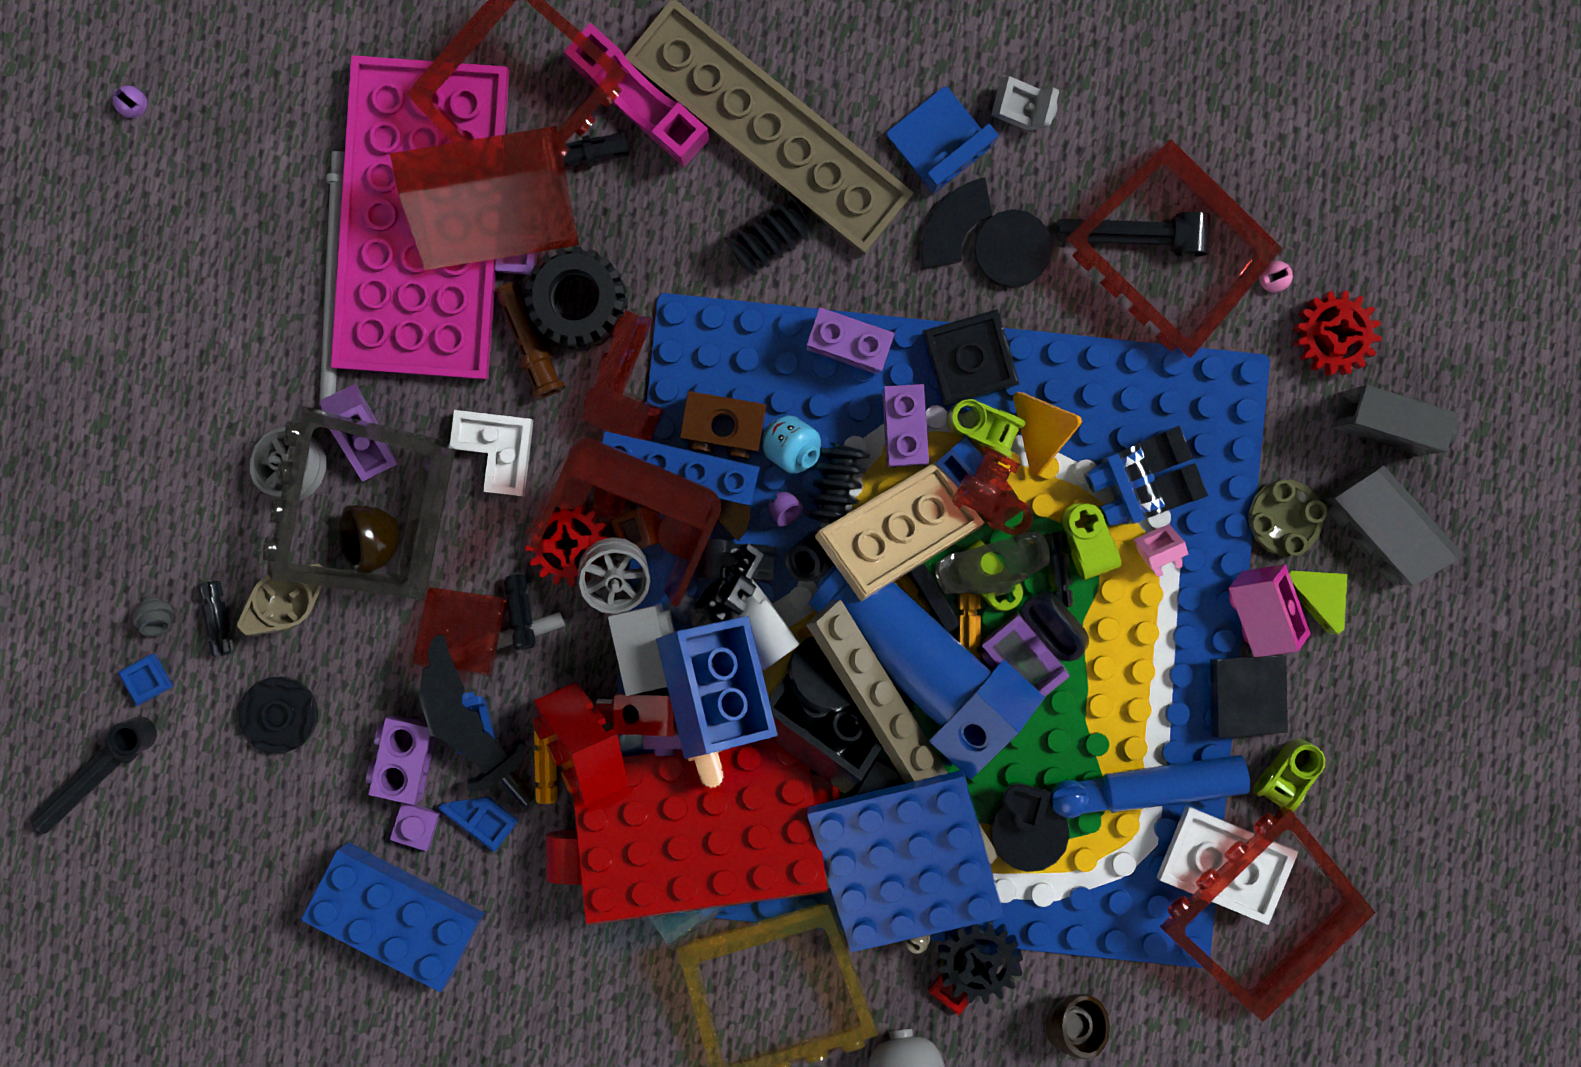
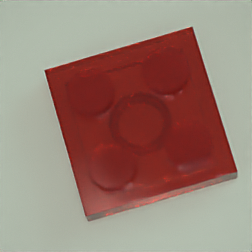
M428 587L412 663L417 666H428L429 659L426 654L432 638L437 634H443L457 672L491 676L506 600L503 597Z

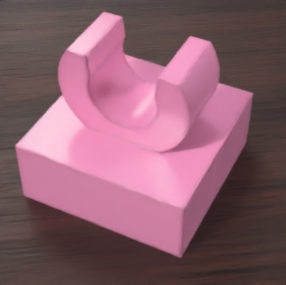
M1170 524L1134 539L1137 552L1158 577L1163 575L1161 566L1172 562L1177 569L1181 568L1183 563L1182 557L1189 555L1185 541Z

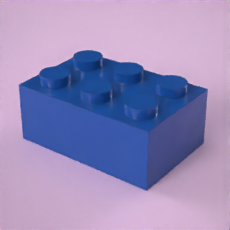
M749 616L680 630L656 639L684 759L778 736Z

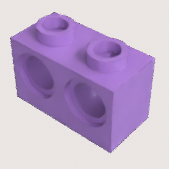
M820 307L806 350L880 375L895 333Z
M924 384L884 386L882 389L886 468L925 466L929 464Z
M392 715L385 718L384 723H379L374 744L379 746L376 761L372 760L370 762L366 775V783L371 784L368 795L412 805L417 804L423 799L436 737L430 735L426 721ZM400 729L406 730L411 734L413 744L410 749L402 748L398 744L397 733ZM391 768H397L403 773L404 784L402 787L395 786L390 782L388 774Z

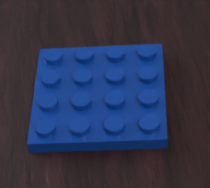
M963 770L808 807L807 815L818 850H822L825 872L851 952L1004 918L1003 907Z

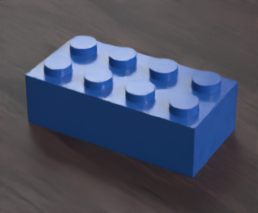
M348 842L336 851L301 921L441 993L450 982L485 912Z

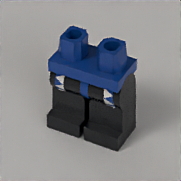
M1180 425L1100 459L1099 465L1084 474L1092 493L1110 486L1115 500L1098 507L1104 516L1107 526L1125 523V525L1135 524L1208 496L1195 463L1184 465L1157 477L1153 475L1193 459Z

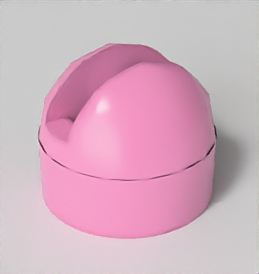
M1273 261L1265 265L1259 276L1262 287L1272 293H1278L1276 291L1281 292L1288 288L1293 279L1290 266L1282 261ZM1282 270L1285 271V277L1270 282L1268 275Z

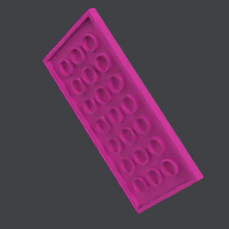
M351 55L331 368L489 380L496 278L495 258L500 220L510 73L508 67Z

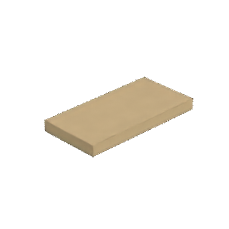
M935 462L821 529L815 535V538L862 602L976 531L984 524V521L961 490Z

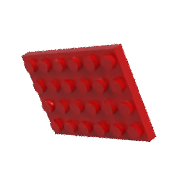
M770 738L719 752L718 755L722 765L721 770L724 772L722 774L724 778H722L723 782L720 783V786L717 785L716 788L706 787L705 784H702L703 782L700 780L701 775L698 774L695 760L688 761V758L684 759L682 749L675 750L674 755L657 756L655 753L623 757L628 787L584 806L578 793H573L587 926L827 892L822 850H818L807 815L808 807L815 805L810 768Z

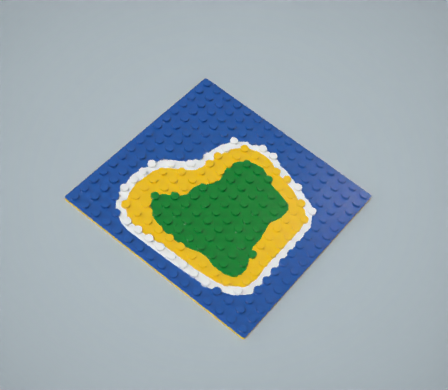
M670 293L659 295L656 307L643 440L760 467L750 506V522L745 534L739 541L712 514L724 500L714 498L713 501L704 500L703 506L681 501L682 494L666 491L665 497L645 493L642 491L643 485L638 484L636 509L653 504L656 505L667 540L641 549L646 556L650 585L643 601L631 610L662 603L663 611L670 610L675 632L692 628L693 624L691 623L698 614L696 605L701 595L712 583L723 580L697 577L700 538L733 540L735 544L769 545V547H776L773 580L754 579V581L801 644L805 639L798 636L797 632L805 624L810 614L813 616L817 614L808 602L818 589L813 581L803 582L794 578L787 570L785 556L791 547L810 532L820 531L830 525L810 519L804 515L805 510L818 508L808 498L812 494H821L822 491L813 486L812 483L814 479L825 478L822 473L816 470L817 464L829 463V461L819 455L817 462L812 467L797 474L788 473L765 456L763 451V434L765 429L776 419L787 415L796 416L819 433L821 439L820 452L821 449L833 448L830 443L841 444L868 452L870 458L857 460V463L866 469V474H856L853 476L855 480L862 484V489L850 490L849 492L859 500L858 504L846 505L845 508L852 512L935 463L963 438L953 433L947 425V413L956 403L943 406L922 334L923 330L951 322L829 310L895 333L880 375L806 350L819 309ZM1004 328L1020 384L971 399L1017 416L1013 395L1016 392H1023L1080 416L1082 423L1044 471L1037 476H1033L1030 473L1020 429L1010 450L1013 454L1010 459L987 451L970 441L998 472L983 488L971 498H967L984 521V524L976 531L927 560L924 564L956 617L961 615V610L957 609L958 595L960 593L977 592L973 591L950 566L977 539L982 541L1000 559L1002 565L1020 582L1023 590L1022 600L1018 606L1011 610H995L981 597V609H977V615H981V641L1008 620L1016 611L1023 617L1022 606L1032 593L1040 590L1053 591L1052 586H1049L1046 555H1049V549L1045 548V534L1049 532H1064L1061 524L1064 510L1076 503H1088L1100 507L1115 500L1110 486L1092 493L1084 477L1086 472L1100 464V459L1180 425L1193 459L1153 475L1157 477L1184 465L1195 463L1208 496L1135 524L1125 525V523L1107 526L1110 536L1119 551L1121 567L1083 581L1079 576L1068 543L1065 553H1069L1071 585H1068L1069 590H1072L1073 605L1066 608L1086 630L1089 637V645L1083 655L1075 661H1063L1057 658L1067 669L1070 677L1045 696L1022 730L971 780L965 775L977 820L991 843L990 826L992 819H994L995 813L1003 803L1001 794L1004 787L1009 783L1022 782L1052 792V789L1058 782L1066 779L1084 781L1103 778L1107 773L1231 756L1233 737L1216 738L1212 736L1210 659L1241 657L1242 623L1237 609H1234L1230 603L1229 587L1242 571L1250 569L1253 534L1249 528V509L1253 498L1257 495L1270 370V359L1267 355ZM924 384L929 464L925 466L886 468L882 389L884 386ZM688 391L766 404L767 409L759 453L751 452L750 459L726 455L727 448L712 445L711 452L689 449V441H684L680 438ZM962 407L958 412L957 417L960 425L964 428H972L976 421L974 412L966 407ZM728 416L716 418L712 425L713 433L719 437L730 435L734 430V421ZM778 492L791 493L803 505L800 516L787 526H779L768 510L770 499L775 501L777 499L776 493ZM1080 514V519L1075 521L1076 527L1085 528L1084 523L1089 521V516ZM1170 524L1185 541L1189 555L1182 557L1183 563L1181 568L1177 569L1172 562L1161 566L1163 575L1158 577L1137 552L1134 539ZM632 558L630 560V569L642 568L636 559ZM908 572L907 575L910 577V579L912 580V582H913L914 585L916 586L915 582L913 581L912 577L910 576V574H909V572ZM642 578L629 579L628 584L636 589ZM996 584L995 588L998 591V594L994 597L996 601L1007 600L1010 603L1013 600L1010 596V592L1013 590L1011 585L1008 584L1002 587ZM919 591L918 596L923 597L921 592ZM930 610L928 614L937 621L933 612ZM730 612L726 613L723 620L718 622L731 620ZM956 627L955 629L951 630L949 633L957 640V627ZM1012 632L997 643L1031 685L1036 684L1047 675ZM980 643V647H977V652H980V662L992 672L993 669L981 656L985 649ZM797 647L765 670H762L768 695L787 669L792 652ZM620 668L617 693L625 691ZM914 703L913 707H915V710L911 714L927 740L930 741L940 726ZM618 734L622 757L653 753V749H644L643 735ZM930 743L938 758L942 762V753L932 743ZM882 747L877 757L894 766ZM942 762L948 773L960 771L954 764L948 766ZM810 768V773H816ZM855 786L847 793L841 791V799L850 797ZM1227 797L1116 813L1104 810L1083 813L1073 819L1066 818L1070 834L1066 851L1055 864L1042 871L1025 872L1012 868L998 855L992 862L991 869L1003 907L1004 918L992 920L993 928L996 929L1001 924H1005L1008 931L1007 936L1015 935L1018 942L1016 948L1021 950L1196 968L1207 967L1211 957L1216 903L1160 881L1157 878V874L1185 806L1187 805L1224 821ZM827 875L828 890L824 893L674 913L678 915L844 931ZM957 929L947 931L954 935L958 933ZM946 931L930 934V940L945 942L944 934Z

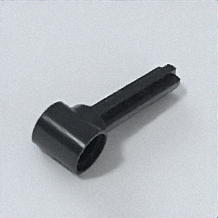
M1182 212L1173 216L1171 222L1059 219L1056 237L1060 242L1170 245V251L1174 252L1176 256H1182V252L1194 253V257L1209 255L1211 214L1204 212Z
M138 716L111 727L107 737L104 739L106 746L31 816L32 828L43 834L48 833L122 762L131 763L142 751L149 749L157 737L154 723L146 717ZM128 729L135 732L137 736L136 745L130 742L127 734Z

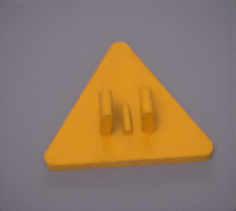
M1016 392L1013 395L1017 417L1026 422L1025 427L1020 430L1029 469L1033 476H1037L1044 471L1081 425L1082 420L1080 416L1023 392Z

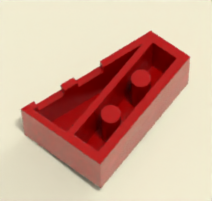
M577 682L533 700L537 717L532 718L534 729L540 740L547 738L549 744L546 747L554 766H563L564 771L561 774L570 794L577 792L584 806L629 786L618 734L614 729L605 732L602 727L606 723L604 716L601 713L595 715L592 710L594 707L592 701Z

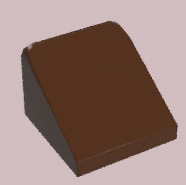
M654 504L610 518L616 538L626 539L637 545L640 550L667 540L657 507Z

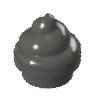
M147 595L133 612V623L142 635L158 636L172 628V621L174 620L173 609L169 603L162 601L158 597Z

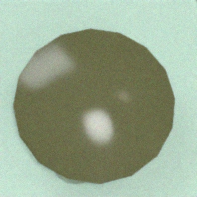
M1277 480L1264 486L1253 498L1249 509V528L1255 541L1266 551L1278 556H1299L1308 550L1319 538L1327 516V508L1307 485L1295 480Z

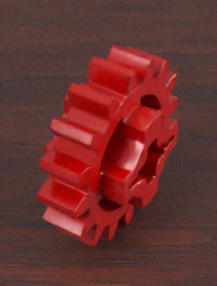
M1344 290L1338 293L1337 297H1335L1332 291L1322 294V301L1318 297L1308 301L1311 310L1303 309L1299 311L1298 316L1304 322L1293 326L1294 331L1301 333V338L1294 341L1293 345L1304 347L1305 351L1299 357L1301 360L1310 357L1313 359L1311 370L1315 371L1325 366L1326 376L1336 374L1337 370H1339L1341 375L1352 373V366L1355 369L1366 366L1363 357L1370 358L1376 355L1377 352L1370 345L1382 340L1381 336L1373 334V329L1380 326L1381 321H1371L1369 316L1375 310L1373 306L1366 309L1361 307L1364 297L1360 295L1349 301V291ZM1331 309V312L1328 313V320L1316 322L1323 311ZM1337 326V332L1343 333L1344 336L1348 337L1338 340V335L1328 330ZM1315 340H1316V341L1319 343V345L1322 347L1323 351H1321V350L1318 348V346H1317L1316 343H1315ZM1350 345H1358L1350 356L1343 359V355L1347 354V348Z
M561 502L560 512L557 513L552 506L546 507L548 518L544 519L535 516L534 521L539 525L538 530H527L526 534L535 539L534 544L525 546V550L535 551L536 557L529 563L531 566L540 564L543 566L539 574L541 578H545L552 573L554 574L553 584L560 585L563 578L567 577L569 586H576L579 558L588 547L599 540L608 538L601 536V532L607 527V524L594 523L598 514L594 510L584 515L583 504L578 503L574 511H570L568 502ZM574 519L583 522L589 528L592 535H583L576 529ZM558 521V530L550 539H544L549 527ZM567 533H569L570 539L577 540L578 542L577 547L571 549V555H568L567 550L560 549L559 546L560 541L566 540ZM545 553H553L559 558L563 569L554 566L548 560ZM599 558L591 562V564L602 567L598 563ZM585 572V582H589L591 580L590 573Z

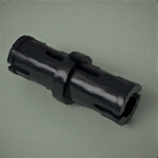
M624 131L593 138L585 135L582 136V140L548 146L553 171L584 164L592 167L596 166L595 162L629 156Z

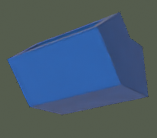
M966 436L936 462L968 499L998 474Z

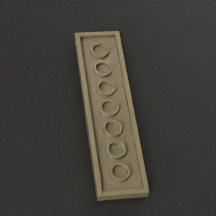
M677 0L669 1L625 55L629 62L648 81L673 101L679 102L711 132L863 255L869 251L914 194L912 190Z

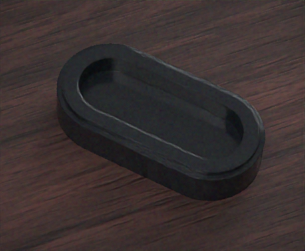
M1040 590L1032 593L1022 606L1024 620L1055 657L1063 661H1075L1083 655L1089 645L1088 634L1056 595L1049 591Z

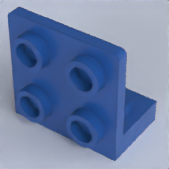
M947 86L942 87L887 132V138L933 195L989 151L999 137L990 124L981 129Z

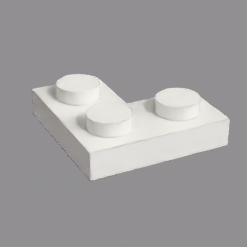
M454 410L450 449L488 453L483 492L525 497L534 420Z

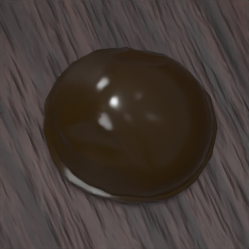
M347 505L343 509L339 525V543L342 554L354 571L370 574L382 568L391 560L399 543V524L393 516L377 507Z
M1074 994L1052 1006L1043 1021V1031L1049 1042L1059 1051L1076 1059H1091L1103 1051L1109 1039V1016L1104 1005L1097 998L1089 994Z

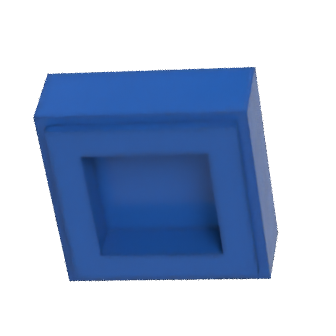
M156 653L150 654L118 672L136 706H140L174 687Z

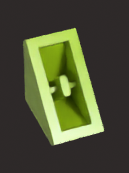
M1288 571L1299 602L1327 633L1339 635L1345 628L1348 574Z

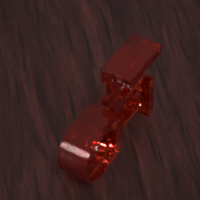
M985 446L982 450L985 452V455L975 472L977 478L972 474H967L954 495L952 503L958 509L965 505L987 516L986 522L989 525L1009 535H1021L1031 527L1033 512L1028 504L1003 491V489L1007 490L1009 487L1005 482L1010 473L1016 474L1021 464ZM995 459L1005 465H1010L1011 467L1010 469H1008L994 462L993 460ZM1011 506H1020L1023 511L1022 521L1014 527L1006 526L1003 520L1005 511Z

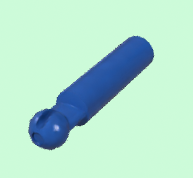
M1242 755L1107 773L1103 778L1084 781L1066 779L1058 782L1052 789L1050 800L1053 803L1052 808L1057 814L1063 818L1073 819L1083 813L1104 810L1116 813L1248 794L1250 791V778L1244 757Z

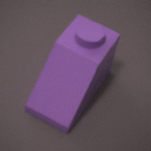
M356 384L320 400L325 423L362 482L398 465L373 412Z

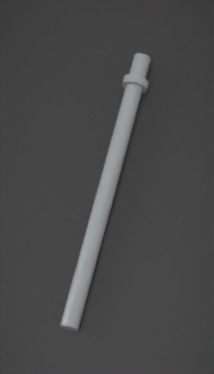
M332 151L331 173L326 175V183L330 184L319 406H321L320 400L336 393L337 369L331 368L345 159V152Z

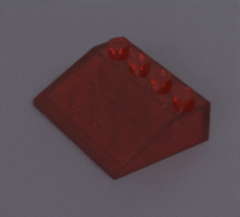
M557 126L389 153L398 195L425 270L579 246Z

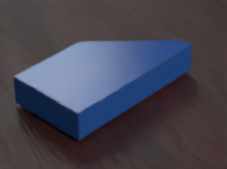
M490 797L444 802L438 808V810L493 852L498 849L519 821L518 818Z

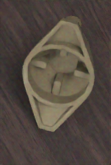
M318 563L267 575L254 587L237 623V628L244 636H258L266 633H278L296 627L311 612L327 572Z

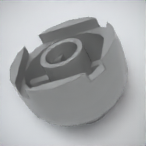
M912 1029L889 1032L890 1040L878 1044L871 1052L868 1061V1067H945L942 1054L937 1046L927 1038L913 1037Z

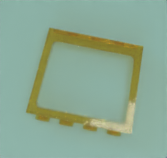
M830 901L687 942L677 948L709 1067H791L790 1061L805 1057L806 1063H814L827 1058V1050L842 1046L844 1053L855 1051L866 1046L864 1039L878 1036V1028ZM815 928L824 929L859 1016V1025L735 1062H726L722 1056L700 970V962Z

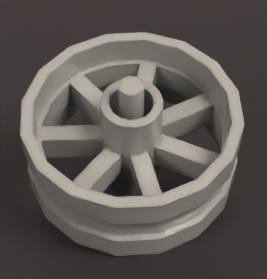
M288 427L275 428L263 435L255 445L250 458V474L253 483L260 491L290 502L303 500L313 494L322 483L326 472V455L322 445L314 437ZM292 440L287 451L284 444ZM303 444L306 452L299 454ZM283 478V491H278L275 486Z
M613 537L599 540L588 547L580 558L578 567L579 586L583 598L591 607L604 613L618 614L630 611L639 605L647 595L650 575L646 556L634 543L626 539ZM610 553H621L624 555L619 561L612 559ZM600 556H604L605 563L603 567L591 564ZM632 558L636 559L642 567L624 570ZM585 572L602 576L591 584L586 585ZM642 578L636 589L632 588L624 579ZM606 586L608 590L607 597H602L596 594L595 591ZM621 590L627 593L625 596L614 598L615 593Z

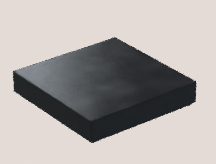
M998 309L922 331L943 406L1020 384Z
M1286 655L1210 659L1213 737L1228 738L1288 733Z

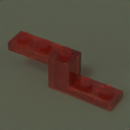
M625 310L624 315L619 318L613 329L614 340L610 350L600 360L598 366L600 374L596 384L585 397L583 404L585 411L581 419L611 433L651 441L664 409L624 390L653 319L629 310ZM607 473L605 478L601 479L596 486L594 492L596 501L592 510L604 516L620 515L635 479Z

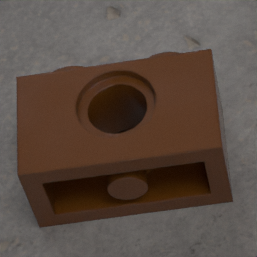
M688 391L680 438L684 441H689V449L711 452L712 445L727 448L726 455L750 459L751 452L759 453L767 406L762 403ZM720 416H728L734 421V430L726 437H719L712 430L713 422Z

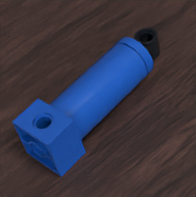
M818 531L810 532L791 547L785 556L787 570L794 578L803 582L813 581L816 584L815 587L818 590L809 600L808 604L818 613L830 601L842 600L890 680L940 726L929 742L942 753V762L948 766L954 764L959 770H963L964 774L971 780L1022 730L1045 696L1004 659L991 672L894 582L861 602L815 538Z

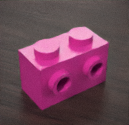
M1286 564L1242 571L1230 585V603L1234 609H1237L1242 623L1243 638L1250 645L1254 657L1298 652L1311 633Z

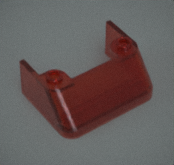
M583 438L576 441L570 447L549 482L527 533L529 546L535 549L538 548L555 506L563 509H575L586 501L592 486L663 515L657 530L658 541L667 552L679 556L664 592L671 604L679 607L720 515L721 502L719 497L713 490L702 484L596 439Z

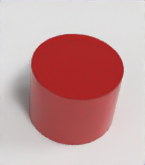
M577 829L557 830L546 834L547 882L563 885L582 884Z

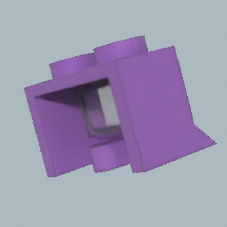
M1018 611L981 641L982 647L985 649L981 656L992 669L1004 659L1043 696L1048 695L1070 677L1067 669L1031 629Z

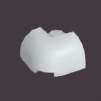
M750 579L749 581L756 585V589L753 595L746 601L747 605L744 611L739 616L730 611V619L749 616L761 669L765 670L797 647L800 642L776 612V608L754 579Z

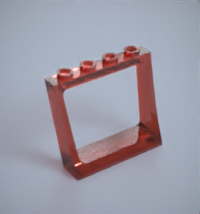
M486 0L406 93L510 203L522 191L529 195L543 179L538 174L548 162L555 166L569 150L565 145L566 141L574 133L581 137L596 120L591 115L601 103L608 107L619 96L622 89L618 84L628 74L623 67L546 0L525 1L605 69V76L515 177L508 178L503 175L436 103L434 94L517 0Z
M1172 139L1165 141L1124 183L1065 238L1076 249L1072 257L1086 271L1089 272L1095 267L1105 277L1100 284L1115 299L1121 294L1124 295L1133 304L1128 311L1143 326L1150 321L1160 330L1155 337L1171 353L1178 348L1190 359L1283 249ZM1161 165L1166 167L1252 252L1251 261L1189 336H1183L1097 253L1087 240L1088 235Z
M1285 806L1274 816L1271 813L1263 815L1253 826L1256 834L1246 843L1242 840L1234 843L1224 855L1228 861L1217 871L1214 868L1205 871L1196 881L1199 889L1189 899L1184 895L1176 899L1167 911L1171 916L1160 926L1167 935L1262 1022L1376 913L1292 810ZM1289 830L1339 892L1342 900L1255 987L1247 990L1185 934V928L1284 831Z

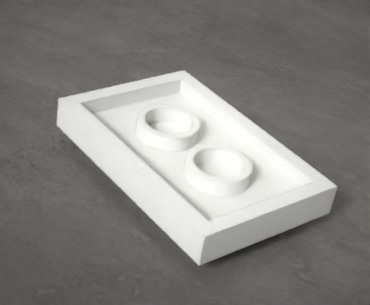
M1186 805L1157 878L1160 881L1269 925L1298 852Z

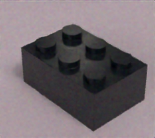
M786 669L768 695L778 735L770 739L839 790L847 793L863 779L882 749V745L855 702L845 710L830 711L829 713L817 712L805 706L794 695L790 686L792 683L790 675Z

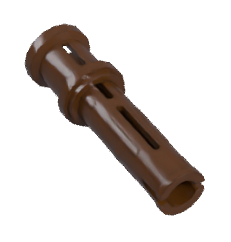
M515 281L499 286L495 289V293L522 356L519 359V365L521 370H526L534 390L531 393L533 400L544 399L561 392L566 386L564 381H559L551 362L553 359L552 352L548 348H544L539 338L536 326L529 316L530 312L525 304L519 283Z

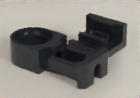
M749 543L736 547L730 552L732 556L739 560L734 562L738 567L730 570V573L734 575L731 577L730 583L724 579L712 583L697 602L696 611L711 622L723 620L726 613L730 611L739 616L747 605L746 601L753 595L756 589V585L749 580L764 555Z

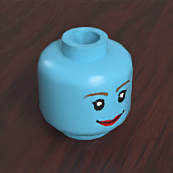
M787 415L776 419L765 429L763 434L764 454L786 472L797 474L805 471L807 468L812 467L819 458L821 447L819 433L796 416Z

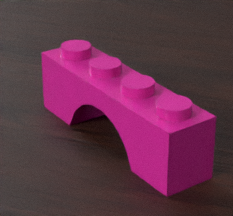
M589 23L564 51L571 67L683 168L710 140L708 128L679 102L671 100L654 87L629 62L622 51L592 23Z

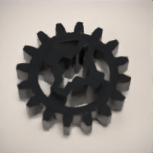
M992 921L984 922V925L974 924L966 928H957L958 933L955 935L946 931L944 938L947 945H938V955L941 959L937 960L938 972L943 973L942 981L944 986L952 985L955 997L966 992L968 1003H972L976 996H981L984 1004H988L989 994L994 993L999 999L1004 998L1002 992L1004 986L1010 989L1016 987L1012 976L1022 975L1021 965L1018 962L1023 961L1021 949L1016 948L1018 946L1016 936H1007L1008 931L1005 924H1001L996 929L993 928ZM962 947V954L956 957V962L954 963L955 955ZM1003 965L1001 971L997 973L998 967Z

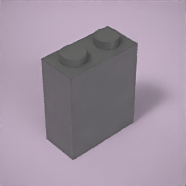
M1364 385L1341 392L1330 428L1421 456L1447 452L1448 448L1455 443L1459 427L1456 425L1459 413L1370 385Z

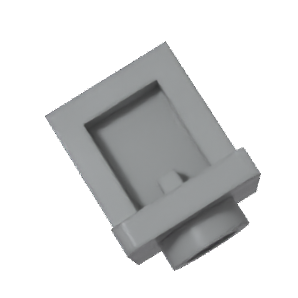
M1011 76L1003 77L1000 79L991 116L1030 131L1047 128L1051 125L1057 113L1059 90L1054 87L1039 89Z

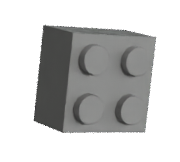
M662 603L609 616V625L625 695L629 696L667 687L656 639L675 632L670 610L663 611Z

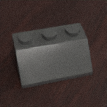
M1384 465L1357 468L1324 498L1325 502L1330 506L1327 510L1329 516L1342 527L1347 525L1356 535L1353 538L1355 545L1366 555L1370 556L1373 554L1382 564L1379 567V571L1394 585L1399 583L1400 585L1414 586L1456 562L1464 555Z

